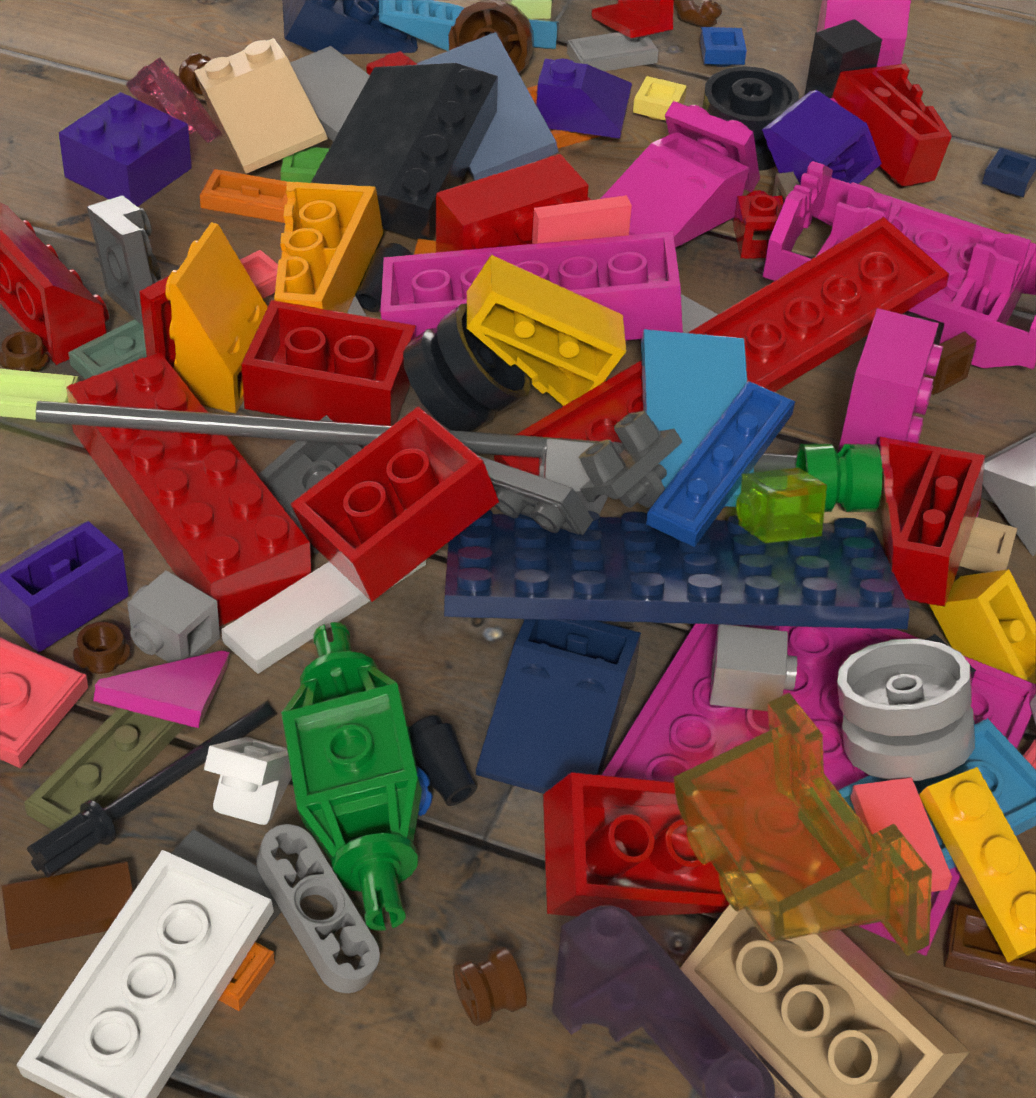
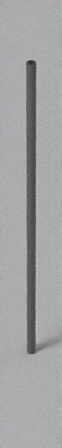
M37 401L36 422L366 446L392 427ZM447 430L471 451L479 454L540 458L547 439L595 444L599 442L593 440ZM612 442L619 454L626 449L623 443ZM764 453L754 466V473L795 476L796 455Z

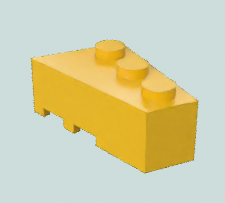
M493 255L489 257L467 290V329L510 366L516 364L531 377L532 385L542 394L548 392L563 406L602 384L626 353L622 314Z

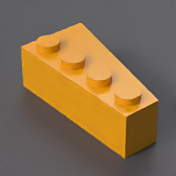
M287 182L286 193L288 200L287 204L284 205L283 214L285 228L284 233H281L280 246L282 254L281 259L278 260L274 299L275 301L347 313L383 235L376 187Z

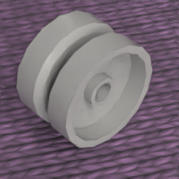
M893 639L863 648L850 655L839 668L837 686L840 709L844 713L842 723L844 750L853 766L870 776L887 780L912 777L913 781H921L947 774L964 764L974 751L975 727L974 713L971 707L972 685L970 664L961 652L940 642L923 639Z

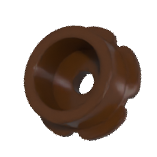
M194 53L182 62L178 78L179 82L183 84L185 92L190 93L194 91L197 94L203 95L194 71L204 67L211 60L207 55L202 56L200 53Z
M16 332L10 334L2 341V352L0 353V365L2 368L38 372L48 362L46 346L42 344L41 338L32 332Z
M95 622L85 626L77 636L78 648L74 649L73 657L79 667H88L89 671L94 674H106L114 671L119 665L126 663L130 656V646L125 644L126 638L119 627L109 622Z

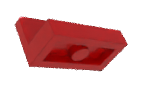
M618 0L617 4L593 8L592 18L630 38L673 30L674 0Z

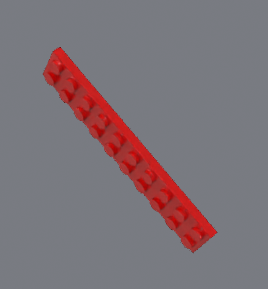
M882 217L688 333L744 338L747 382L750 381L776 392L869 334L877 308L903 314L947 287L949 273L885 217ZM642 360L515 435L621 442L614 430V425L630 413L643 411ZM494 455V461L539 476L540 458Z

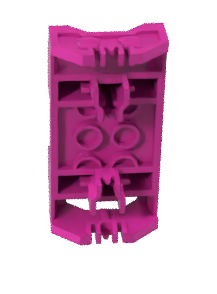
M811 161L807 173H804L801 177V185L796 184L793 191L785 199L769 239L763 277L776 281L811 260V258L791 251L803 229H808L812 217L832 226L830 236L816 256L880 218L885 217L949 273L947 287L908 310L923 318L945 323L939 345L965 331L977 340L972 365L980 368L1021 365L1034 370L1036 366V315L1029 332L1006 324L1022 294L1036 295L1035 243L1011 233L1004 234L875 192L872 188L854 182L850 184L832 178L833 170L831 168Z

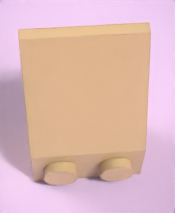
M274 38L267 41H255L241 52L229 57L214 58L207 62L204 67L194 71L212 118L246 174L328 139L287 56Z

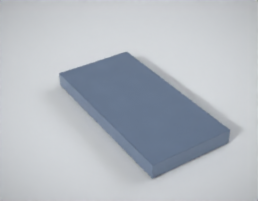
M496 32L417 63V65L458 63L498 76L497 113L468 168L474 181L559 153L555 138Z

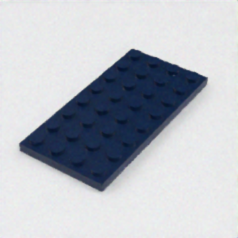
M488 510L448 542L444 617L908 630L910 607L895 574L891 572L889 561L874 528L866 527L867 524L864 521L855 518H839L834 523H813L812 520L805 517L789 516L783 518L781 522H765L749 515H733L728 520H714L697 545L693 547L646 525L647 513L627 512L622 514L621 517H600L598 513L588 511L593 522L583 535H578L561 528L557 533L550 532L537 524L533 518L522 514L518 518H511L505 514H493L491 510Z

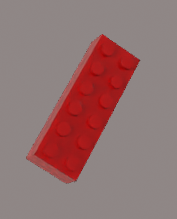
M161 352L66 386L69 403L208 413ZM72 425L76 437L176 576L217 600L219 627L242 617L311 573L310 541L227 436Z

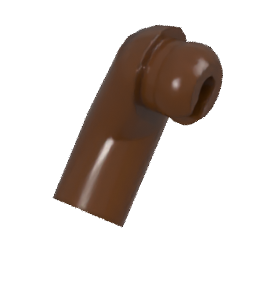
M674 0L673 6L680 19L700 27H713L717 24L716 19L722 14V8L716 1L712 3V0H704L700 7L693 0Z

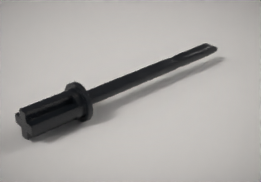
M268 701L264 702L104 808L92 800L84 802L80 806V813L27 847V851L33 858L31 864L37 872L42 870L48 878L98 844H111L116 839V830L113 823L205 763L209 746L243 738L276 716V711Z

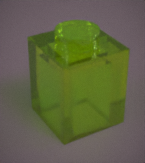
M799 467L742 474L741 494L736 502V512L739 519L738 525L764 543L822 536L827 485Z

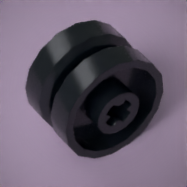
M748 66L726 68L713 74L705 83L702 108L710 115L725 121H739L747 126L749 130L753 131L759 171L776 167V164L767 146L762 129L799 100V92L794 84L784 76L764 68Z
M467 303L460 304L441 318L437 328L426 329L410 341L403 351L404 368L410 385L426 409L449 430L478 431L493 420L497 411L507 410L525 398L531 388L530 377L516 364L512 366L507 364L467 329Z

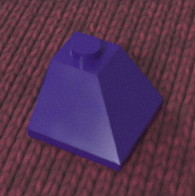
M563 58L556 60L544 59L538 80L536 106L549 129L621 138L632 83L588 64L574 63L569 59Z

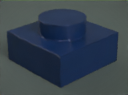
M1000 147L985 170L982 184L997 188L1002 193L1015 194L1024 198L1036 179V159Z

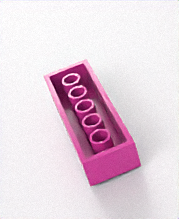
M673 231L384 257L381 319L416 325V337L426 329L437 328L441 318L460 304L467 303V290L491 255L622 314L625 340L642 339L644 329L683 333L681 286Z

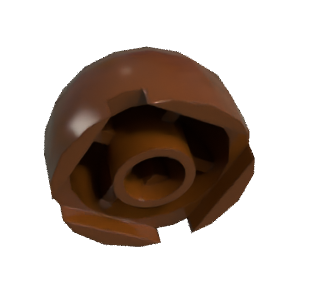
M481 0L464 8L456 18L455 24L451 26L448 35L449 50L496 32L520 74L528 65L534 50V31L528 17L516 5L505 0Z

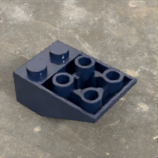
M282 0L285 40L311 51L317 52L332 46L342 55L386 54L399 51L402 53H415L418 48L416 37L379 21V0Z
M524 619L512 649L476 767V775L542 794L571 772L600 775L635 679L641 633L598 621Z

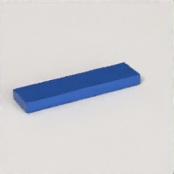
M748 381L649 509L646 525L695 547L793 414L795 401Z

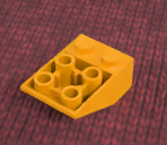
M211 222L200 239L192 242L186 259L178 270L171 272L167 280L165 294L167 300L171 301L172 310L169 333L170 338L175 341L176 351L173 369L202 405L236 414L244 401L241 363L268 307L219 224Z

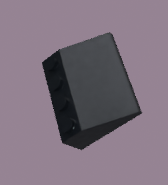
M458 63L374 67L311 183L376 187L383 229L417 240H432L436 232V193L459 186L497 113L498 76Z

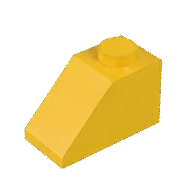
M1009 569L960 576L952 585L945 607L929 604L953 649L961 652L965 657L1036 684V621Z

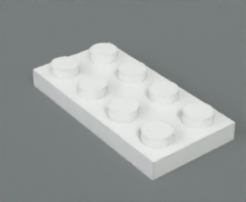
M162 850L17 1063L21 1075L65 1098H157L272 916L274 909L271 899Z

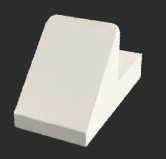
M249 737L209 746L204 770L220 774L213 803L214 810L221 814L260 825L268 824L292 777L287 748Z

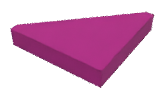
M221 650L99 679L95 684L93 701L199 728L227 670L230 652Z

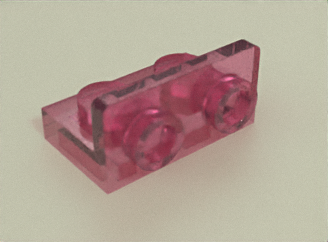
M161 57L150 65L143 67L135 77L126 83L130 92L139 101L187 123L189 135L196 130L209 143L222 133L196 95Z

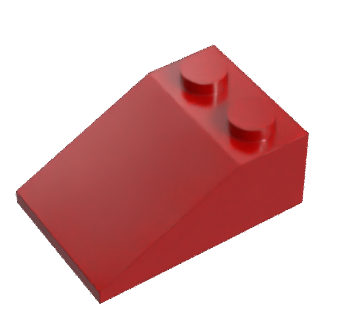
M571 772L543 794L547 914L620 918L721 913L726 910L747 883L740 789Z

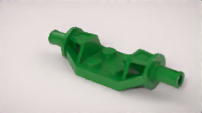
M331 622L333 641H328L325 624L315 630L313 640L316 645L318 658L305 667L300 676L299 689L281 712L296 805L302 822L332 861V870L341 885L351 891L362 893L365 924L372 930L384 931L386 930L383 907H385L386 912H389L392 928L399 926L406 919L398 884L410 877L418 866V853L413 841L422 788L402 696L397 682L379 671V667L372 658L363 653L352 652L350 632L347 626L342 623Z

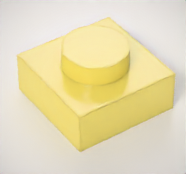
M646 76L634 98L633 113L648 116L653 120H666L665 114L673 101L681 104L684 103L687 85Z

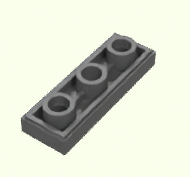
M479 456L484 461L499 500L495 507L511 518H518L522 514L533 518L537 524L550 532L557 533L561 528L578 535H583L593 522L592 517L572 487Z

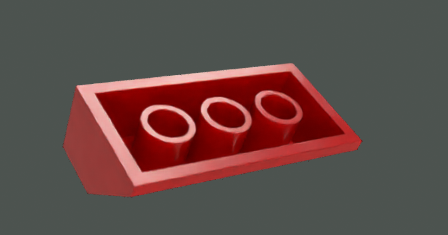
M0 203V304L24 331L32 332L41 338L42 344L47 348L46 354L55 365L69 360L68 352L106 334L105 322L109 321L107 307L99 295H92L74 269L68 270L59 260L54 248L50 244L45 245L36 236L33 227L27 220L22 221L7 205Z

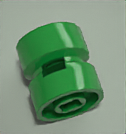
M832 444L799 445L795 463V496L800 512H831L836 503H840L846 512L877 511L881 500L883 482L882 459L877 444H844L839 453L836 452Z

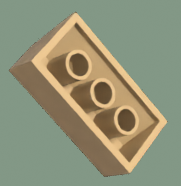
M753 874L678 970L692 987L803 1098H933L970 1052L784 877Z

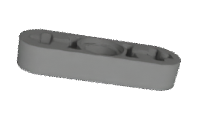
M291 824L272 828L265 834L257 856V869L322 981L329 988L337 992L354 993L360 991L368 985L378 965L380 952L377 942L310 833L299 826ZM278 848H282L287 855L294 853L299 855L295 870L287 859H280L278 861L275 859ZM297 874L300 881L292 888ZM309 895L322 896L332 904L334 915L326 920L311 919L302 911L300 901ZM341 927H343L340 937L337 941L334 934ZM340 947L348 957L357 954L360 956L361 960L356 970L349 963L337 964L336 959L340 952Z

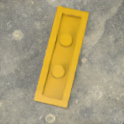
M978 767L927 786L919 794L920 799L1007 962L1009 963L1036 951V872Z

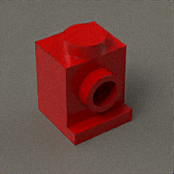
M761 190L752 191L746 196H737L733 227L740 259L766 258L769 240H753L754 231H770V234H772L784 204L782 196H771Z

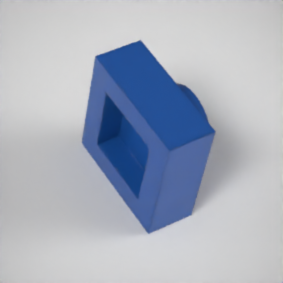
M701 27L700 45L704 64H713L719 67L745 65L747 49L742 28Z

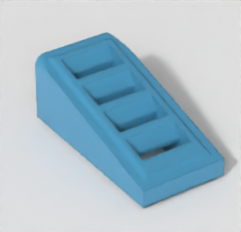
M379 0V21L449 51L448 35L451 26L455 24L456 18L464 7L434 0Z

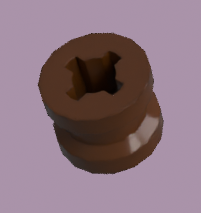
M501 946L491 950L486 960L478 963L465 960L453 966L454 982L459 999L468 1018L475 1026L489 1022L494 1012L502 1009L515 1012L527 1005V995L522 975L507 948Z

